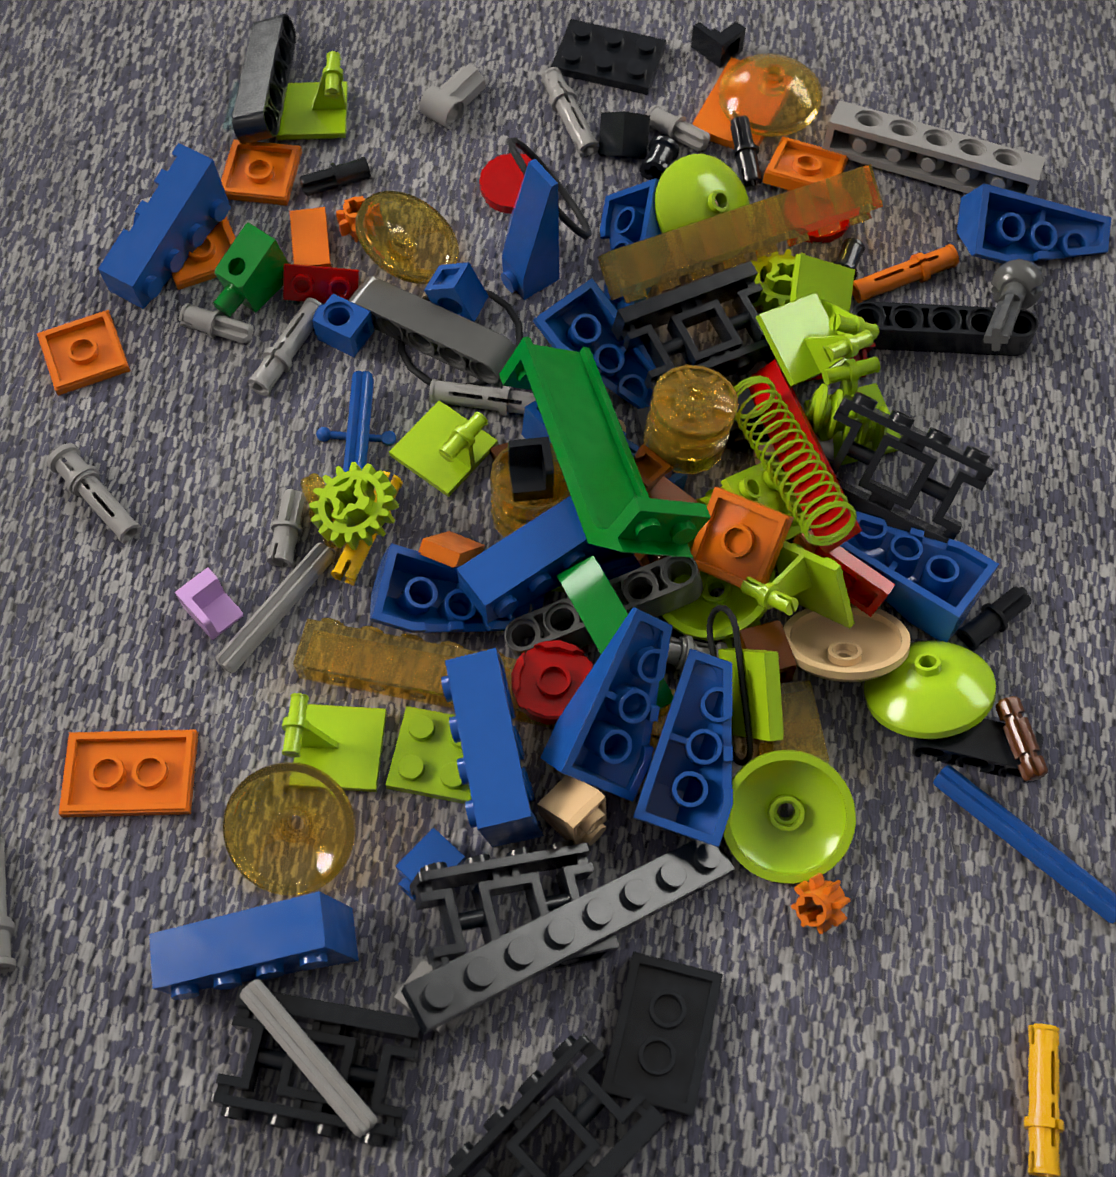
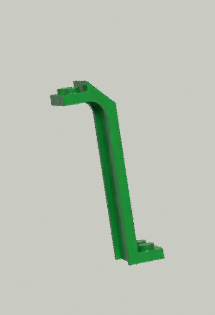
M523 337L499 373L503 386L533 391L588 543L626 553L693 558L688 543L697 536V533L711 518L705 504L649 498L590 348L582 347L580 352L535 345L530 337Z

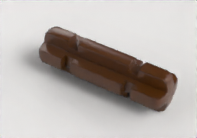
M1010 696L999 700L995 709L1000 721L1006 723L1003 729L1014 758L1021 762L1018 768L1022 778L1025 781L1041 779L1048 773V768L1043 756H1038L1037 754L1040 747L1028 718L1022 716L1025 710L1020 698Z

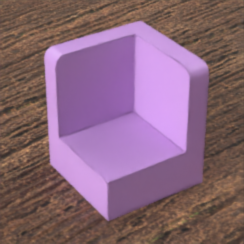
M208 567L175 591L183 608L212 640L243 617V612L224 592L218 578Z

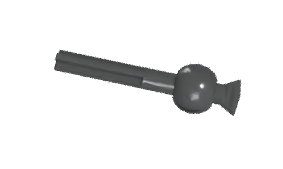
M1009 260L998 267L992 276L991 283L993 287L991 291L997 306L983 339L984 343L992 344V351H1000L1002 344H1008L1020 309H1028L1042 296L1043 286L1041 284L1044 282L1042 267L1035 265L1029 260Z

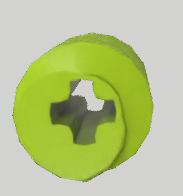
M822 383L813 393L805 415L808 421H813L812 429L815 434L824 425L827 426L828 439H832L838 431H842L843 444L851 427L833 419L843 399V390L836 389L828 397V385ZM881 405L878 408L888 414L887 406ZM851 410L849 415L863 421L856 435L857 443L865 446L868 442H872V450L875 451L888 428Z

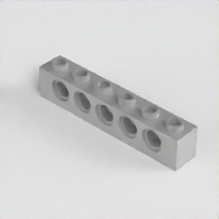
M839 100L829 121L822 148L846 155L848 160L964 193H969L985 183L1030 196L1034 195L1046 158Z

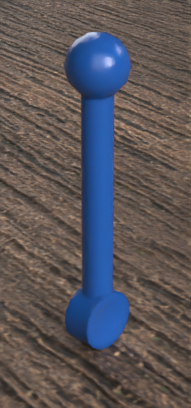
M320 427L316 432L317 438L322 442L329 439L346 440L347 432L330 431L327 427ZM385 431L382 435L369 434V441L382 442L386 446H391L396 442V435L392 431Z

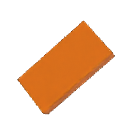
M325 207L289 211L293 263L297 265L331 267Z
M447 531L423 538L419 552L421 553L420 555L456 568L482 553L485 545Z

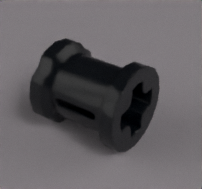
M666 136L652 138L648 145L649 155L640 166L641 176L647 180L655 178L659 180L672 161L678 157L680 149L678 144Z

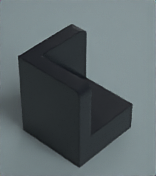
M735 21L725 30L719 32L717 29L710 30L698 22L693 25L691 48L721 68L729 62L731 57L734 58L743 51L746 28Z
M627 111L601 112L598 154L600 156H625L645 159L648 151L650 116Z
M549 437L510 440L508 442V471L513 502L553 498L554 465Z

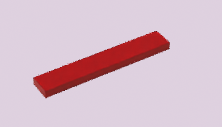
M774 359L750 377L763 376L773 382L776 391L787 404L788 410L793 413L794 419L800 424L801 430L806 433L807 440L813 444L814 450L820 455V460L826 464L827 471L833 475L834 482L840 486L793 388L790 387L778 361ZM764 383L748 387L751 395L758 391L771 390L770 386ZM762 393L753 397L755 406L768 400L771 393ZM773 402L770 408L759 416L761 417L771 410H776L778 403ZM777 412L772 419L763 423L764 427L766 428L777 420H782L784 412ZM772 414L766 416V417L763 418L761 421L767 419V418H768L769 416H771ZM783 422L776 430L767 433L769 438L771 439L776 434L788 430L791 422ZM789 432L783 439L773 443L775 451L781 445L794 440L797 432ZM796 442L786 451L778 453L777 456L780 462L788 455L799 451L802 448L803 442ZM801 453L792 461L783 464L784 471L788 472L794 466L806 461L810 453ZM812 455L810 460H816V456ZM808 463L797 472L791 473L788 476L789 482H795L800 477L812 472L816 463ZM819 465L817 470H823L822 466ZM814 474L804 482L799 483L794 488V493L803 492L808 487L818 483L823 474ZM826 475L823 481H830V479ZM829 484L820 485L811 492L806 493L799 504L811 502L823 495L828 489ZM832 486L830 492H837L836 488ZM836 495L824 497L817 503H814L806 514H811L818 507L828 502H833ZM802 506V507H801L802 510H803V512H804V510H805V508H806L807 506ZM843 507L831 508L825 513L820 514L811 525H820L830 521L841 512ZM846 508L840 518L830 525L821 528H811L813 535L827 536L837 532L850 520V511ZM857 519L852 530L843 539L831 545L819 546V548L828 554L860 533L862 530Z

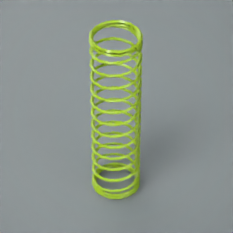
M753 376L740 381L728 395V410L732 414L733 419L737 421L739 428L743 431L745 438L749 441L751 448L755 451L769 478L774 482L775 489L780 492L782 500L786 502L788 510L794 516L795 522L800 525L804 537L809 543L817 546L831 545L840 541L849 534L855 525L857 515L854 507L848 503L847 497L841 493L840 486L834 482L833 475L827 471L826 464L820 460V455L814 450L813 444L807 440L806 433L801 430L800 424L794 419L793 413L788 410L787 404L776 391L773 382L763 376ZM759 383L770 386L771 390L767 389L756 392L743 402L738 413L735 411V403L739 395L746 388ZM762 393H771L768 400L756 405L748 414H741L744 406L753 397ZM773 402L778 403L776 410H771L762 415L755 423H747L749 419L755 418L768 410ZM777 412H784L782 420H777L768 425L762 432H753L757 425L769 421ZM772 414V415L769 416L767 419L761 421V420H762L763 418H765L766 416ZM783 422H791L788 430L776 434L768 442H759L763 435L773 432ZM747 426H753L750 431L746 429ZM789 432H797L794 440L781 445L775 452H766L770 444L780 441ZM759 435L756 441L752 439L753 436ZM796 442H803L802 448L799 451L788 455L781 462H772L776 454L786 451ZM759 445H766L763 451L758 449ZM801 453H810L806 461L794 466L790 471L779 472L783 464L792 461ZM765 455H772L769 461L765 460ZM812 455L816 456V460H810ZM808 463H816L812 472L800 477L795 482L785 483L791 473L797 472ZM771 465H779L776 471L771 470ZM819 465L822 466L823 470H817ZM823 474L818 483L808 487L805 491L792 493L799 483L804 482L812 475ZM778 475H785L782 482L777 480ZM826 475L829 477L830 481H823ZM829 484L828 489L823 495L811 502L799 504L806 493L811 492L820 485ZM792 485L789 492L784 491V486ZM832 486L836 488L837 492H830ZM836 495L833 502H828L818 507L811 514H806L814 503H817L824 497ZM791 496H799L795 503L790 502ZM807 506L802 514L797 513V507ZM843 507L841 512L830 521L820 525H811L820 514L825 513L831 508ZM846 508L850 511V520L837 532L827 536L809 534V529L821 528L839 519Z

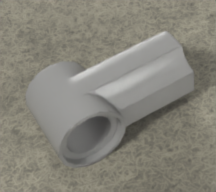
M471 64L462 66L440 88L436 85L427 88L419 103L420 113L450 130L452 128L450 125L457 118H463L465 107L486 88L485 78L480 74L477 67Z

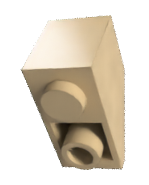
M566 775L537 803L539 815L565 840H573L574 845L589 843V846H591L606 830V826L603 824L607 820L606 797L596 788L571 776Z

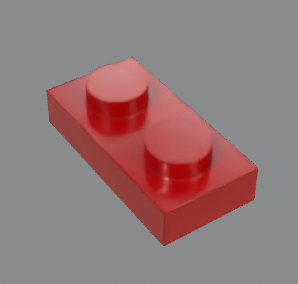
M819 546L814 554L823 558H831L841 565L850 603L870 617L895 586L893 582L841 546H838L828 554L821 550Z

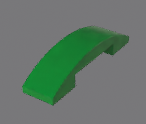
M591 556L556 576L598 651L602 654L628 613L594 556ZM664 678L659 681L656 705L660 707L659 711L671 705L673 694Z

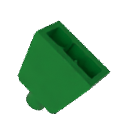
M247 222L215 268L214 274L224 287V290L214 300L213 305L218 310H221L225 316L230 318L241 304L256 313L283 287L284 263H289L276 239Z

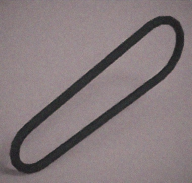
M717 605L708 616L706 626L710 655L717 657L713 638V622L716 614L723 611L729 617L733 628L747 741V753L744 759H740L737 756L733 746V761L737 765L744 766L751 761L754 748L740 631L733 611L726 605Z

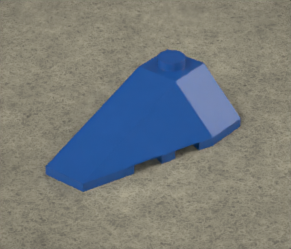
M536 159L528 162L511 213L502 253V282L509 292L513 293L516 291L524 300L560 279L558 183Z
M656 178L605 197L600 225V238H609L610 253L606 252L602 255V265H610L612 267V275L604 284V294L617 311L646 300L672 248L664 238L656 218L655 192L659 182Z
M983 183L961 198L957 233L971 256L1002 264L1015 259L1040 261L1107 253L1112 218Z
M593 278L533 319L534 324L553 348L580 352L582 347L590 348L604 385L637 409L657 405L650 398L653 392L652 389H647L644 383L648 371L655 369L656 366L644 345L626 351L623 345L624 340L617 341L611 330L617 309Z
M856 511L857 521L862 531L840 546L895 584L885 601L908 622L939 641L949 642L970 613L997 570L999 563L963 542L949 539L947 543L930 539L924 537L925 531L912 527L910 532L887 526L884 519Z
M391 543L379 563L371 594L370 621L409 633L505 631L507 625L512 620L528 613L530 604H532V611L542 608L545 594L520 606L509 616L487 623L460 587L457 568L460 566L452 568L420 555L421 553Z
M633 607L558 718L540 757L542 760L563 774L633 802L652 761L654 747L650 745L653 721H658L660 707L656 705L659 681L665 677L672 625Z
M690 648L632 817L638 821L716 847L720 845L733 806L732 662Z

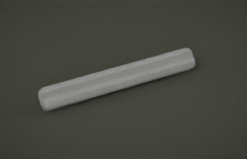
M317 543L216 656V661L223 669L230 673L236 672L334 561V552L323 543Z
M259 979L249 983L240 993L242 1001L354 1135L362 1137L368 1133L377 1122V1117L264 983Z

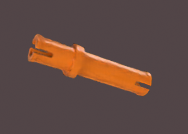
M947 244L945 247L926 254L922 252L913 254L908 261L854 280L852 295L859 304L917 280L920 283L928 281L933 274L957 267V264H959L958 252L952 244Z

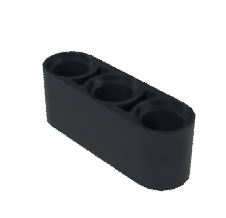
M984 718L976 726L954 736L937 739L914 738L912 753L916 757H921V754L937 757V762L962 768L964 764L980 767V772L1006 778V774L1022 777L1018 768L1021 762L1014 758L1003 729L1006 723ZM1033 730L1040 750L1037 751L1039 756L1042 754L1044 737L1039 732ZM1023 779V782H1025V783H1030V782H1035V781H1037V780H1034V781H1025V780Z

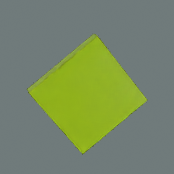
M735 648L718 649L720 659L732 662V735L746 737ZM742 649L753 739L765 741L783 740L778 651Z

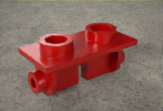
M284 263L283 300L305 301L306 298H314L320 303H326L332 294L349 300L358 289L359 270Z

